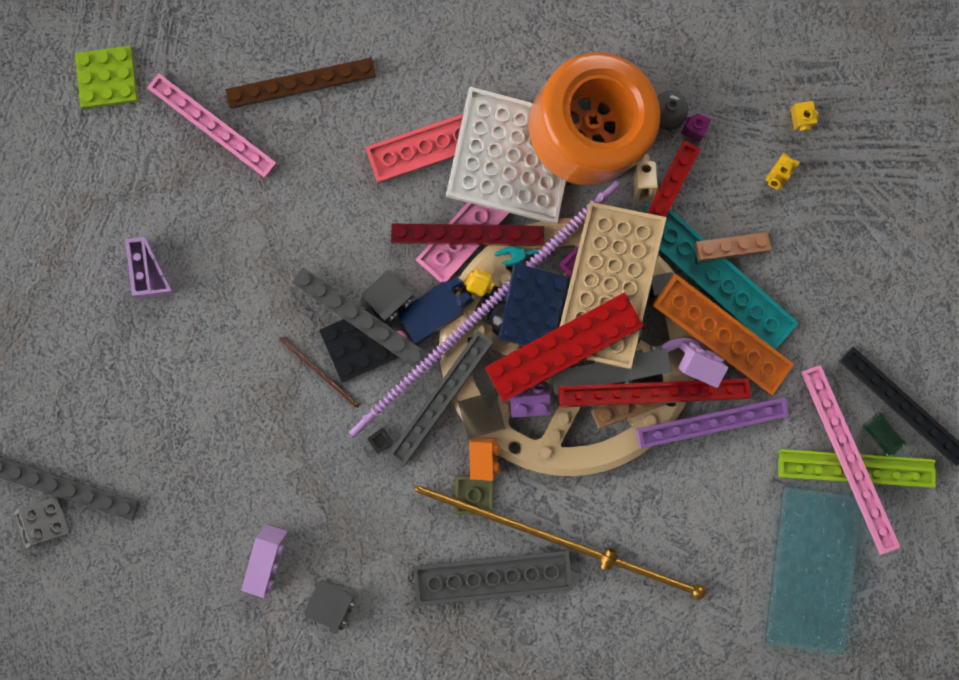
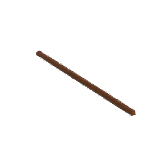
M280 337V341L354 407H359V404L284 337Z

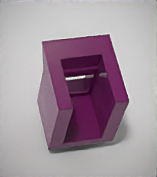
M696 113L695 116L692 115L687 118L681 134L700 142L711 119Z

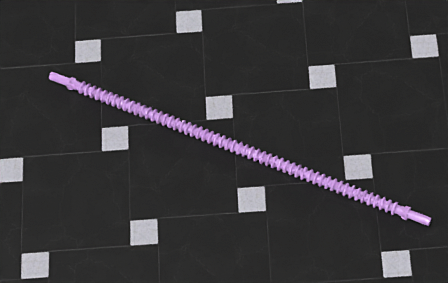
M615 180L603 193L600 192L594 201L591 200L590 202L606 203L608 201L607 198L620 187V184ZM589 204L586 205V209H582L583 212L578 213L579 216L575 215V219L570 220V224H566V228H562L563 231H558L559 234H555V238H551V242L546 243L547 246H542L543 249L538 250L539 253H535V257H531L530 262L526 261L525 266L538 267V263H543V259H547V255H551V251H555V247L559 248V243L563 244V240H567V236H571V232H575V228L579 229V225H583V221L586 219ZM506 280V284H502V288H498V292H494V296H490V300L486 299V303H482V307H478L477 312L473 311L474 315H469L470 318L465 319L466 322H462L461 327L457 326L458 330H453V334H449V338H445V342H441V346H437V350L433 349V353H429V357H425L424 362L420 361L421 364L419 366L416 365L417 368L412 369L413 372L408 373L409 376L404 377V381L400 380V384H396V388H392L391 393L387 392L388 396H383L384 399L382 401L379 400L380 403L378 405L375 404L374 409L371 408L368 414H364L362 416L363 419L349 433L355 437L367 425L370 426L376 416L380 417L379 413H384L383 410L388 409L387 406L392 405L391 402L396 401V397L400 398V394H404V390H408V386H412L413 381L417 382L416 379L421 378L420 375L425 374L424 371L429 370L428 367L433 366V362L437 363V359H441V355H445V351L450 350L449 347H454L453 344L458 343L457 340H461V336H465L466 331L470 332V328H474V324H478V320H482V316H486V312L490 313V309H493L495 304L498 305L499 300H503L502 297H507L506 293H508L510 281Z

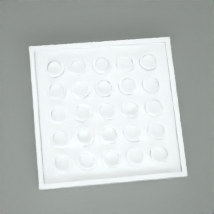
M469 87L445 197L544 222L558 223L566 181L549 171L534 151L529 134V115L533 103ZM571 113L573 123L577 124L578 116Z

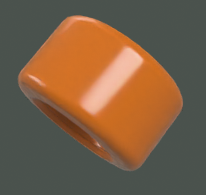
M605 52L580 54L561 64L534 99L529 115V134L532 146L544 166L567 182L583 186H594L611 182L626 173L652 147L660 126L659 100L647 76L627 59ZM588 99L590 101V109L583 111L578 105V101ZM599 103L602 104L609 111V113H607L606 115H601L597 111ZM570 112L579 117L577 124L573 123ZM605 122L615 123L614 134L604 130ZM599 135L604 143L592 141V136Z

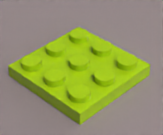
M131 46L75 53L80 107L82 109L138 102L133 49Z

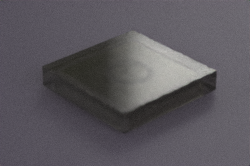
M495 391L458 401L468 439L506 429Z

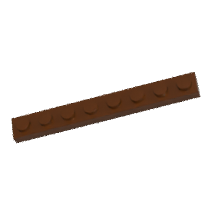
M371 57L227 88L225 91L229 108L233 109L375 78L376 74Z

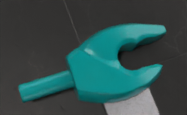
M509 246L497 251L494 255H511L512 258L503 261L502 264L513 266L515 263L521 264L525 261V256L538 254L537 249L524 251L523 248Z

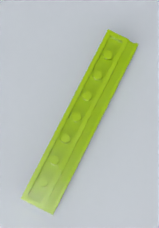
M788 449L778 450V478L849 483L836 453ZM860 454L873 484L936 488L935 459Z

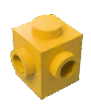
M813 101L796 103L790 109L794 131H810L819 120V114L815 110Z

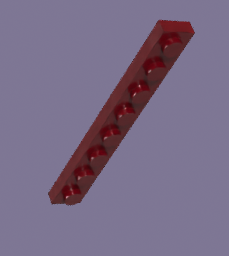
M392 223L391 243L544 246L545 227L527 225Z

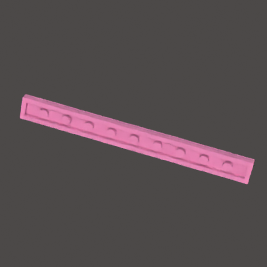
M821 365L801 372L879 554L881 555L900 548Z

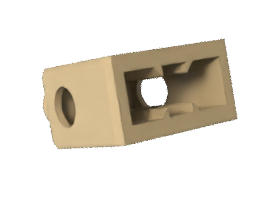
M646 154L635 164L633 173L634 202H651L657 191L656 162L650 161V155Z

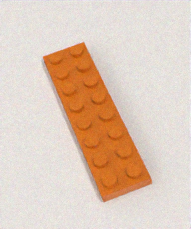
M673 274L652 304V307L709 350L715 352L717 356L724 359L725 362L769 395L773 396L794 365V363L677 274Z

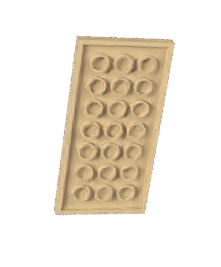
M593 202L589 203L560 327L624 292L641 322H643L666 217ZM641 330L585 360L631 370Z

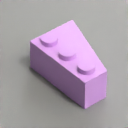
M145 237L125 239L133 298L143 299L173 295Z
M267 524L255 538L241 591L264 598L267 592H271L274 585L272 578L277 573L279 567L278 560L283 553V545L288 531Z

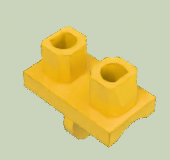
M783 152L765 179L768 185L776 190L782 189L800 162L791 159Z

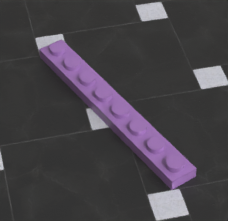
M779 397L636 428L639 447L646 448L788 417L789 415L786 398Z

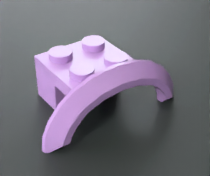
M676 338L662 345V349H667L668 352L680 348L685 353L678 367L684 374L716 388L719 387L728 366L723 363L724 359L717 356L715 352L692 338Z

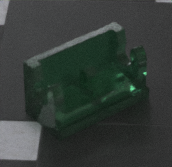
M880 412L862 425L886 455H894L906 444Z

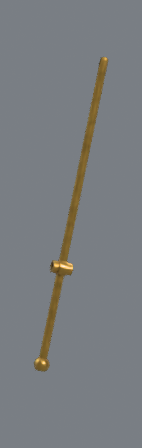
M419 485L415 487V492L596 558L601 561L600 567L604 570L609 571L615 565L691 593L696 600H701L705 596L706 589L700 584L692 586L618 559L616 557L617 551L612 548H606L605 552L602 553Z

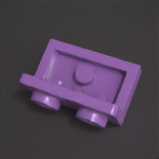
M538 384L510 399L512 418L551 415L548 385Z

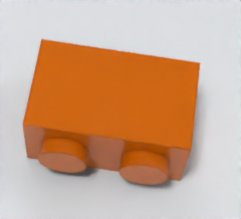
M474 437L469 442L470 479L493 481L500 473V463H497L500 445L497 444V438Z

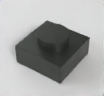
M383 427L367 438L377 454L394 444Z

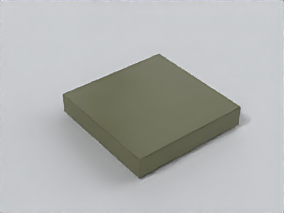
M455 475L454 498L493 512V481L472 480L470 476ZM454 507V515H476Z

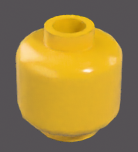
M476 268L474 271L470 270L464 282L467 291L479 297L484 296L486 292L490 294L494 283L491 282L492 275L479 268Z

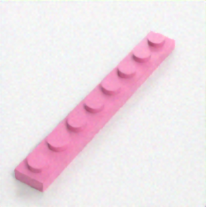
M158 73L147 87L152 93L265 179L277 166V163L161 74Z

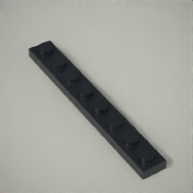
M854 346L851 347L839 362L953 465L958 466L959 441Z

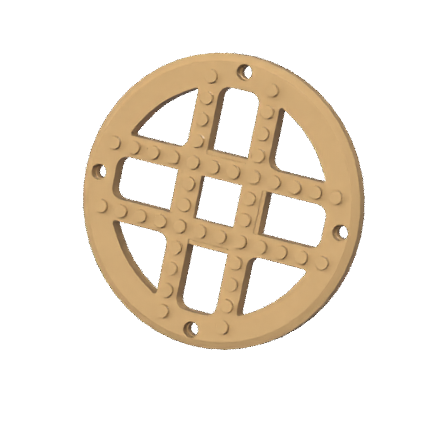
M560 218L558 223L540 221L528 224L527 226H544V246H547L546 243H550V239H554V235H558V231H563L562 228H566V224H570V220H574V218ZM583 221V225H579V229L575 228V232H571V236H567V240H563V244L559 243V248L555 247V249H576L580 244L585 221ZM488 245L471 261L459 279L461 278L465 282L470 270L474 271L476 268H479L492 275L491 282L494 283L493 288L501 289L502 284H506V280L510 281L512 272L506 269L509 266L503 265L502 262L510 260L512 256L509 254L495 256L494 254L509 246ZM514 246L523 248L524 251L543 249L542 246ZM658 255L654 275L673 272L669 265ZM466 285L454 293L457 298L462 294ZM472 294L474 301L463 308L464 314L440 330L439 346H441V342H445V338H449V334H453V330H458L457 326L461 327V323H465V319L470 318L469 315H474L473 311H476L482 297ZM662 314L668 341L676 338L695 339ZM478 320V324L475 323L474 328H470V332L466 331V335H462V339H458V343L453 344L454 347H449L450 350H446L445 355H441L440 364L443 378L468 345V339H472L478 330L494 341L490 349L503 356H507L523 346L498 340V336L491 330L492 326ZM640 340L637 343L636 350H642L643 353L651 352L650 348L653 346ZM680 348L668 352L672 372L659 374L661 382L694 381L695 378L684 374L678 368L685 355ZM583 360L585 365L593 363L590 360ZM472 374L452 400L457 413L476 437L497 438V444L500 445L499 456L522 468L556 476L591 475L608 471L637 458L652 446L646 448L639 447L636 428L677 420L686 402H675L673 406L665 404L625 419L631 423V426L602 442L587 446L561 447V443L580 407H560L559 404L543 436L540 439L533 440L510 427V400L503 402L499 395L491 409L488 408L475 384ZM552 377L544 381L553 386ZM514 442L520 445V451L516 454L511 453L509 450L510 444Z

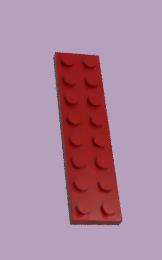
M624 292L486 366L485 369L502 401L506 402L643 329L644 325Z

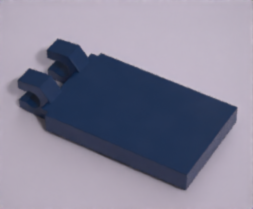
M458 276L449 282H441L412 302L406 309L403 308L398 312L400 320L415 345L420 344L464 314L463 308L474 301L468 292L461 294L458 298L454 294L465 286L462 279H459Z

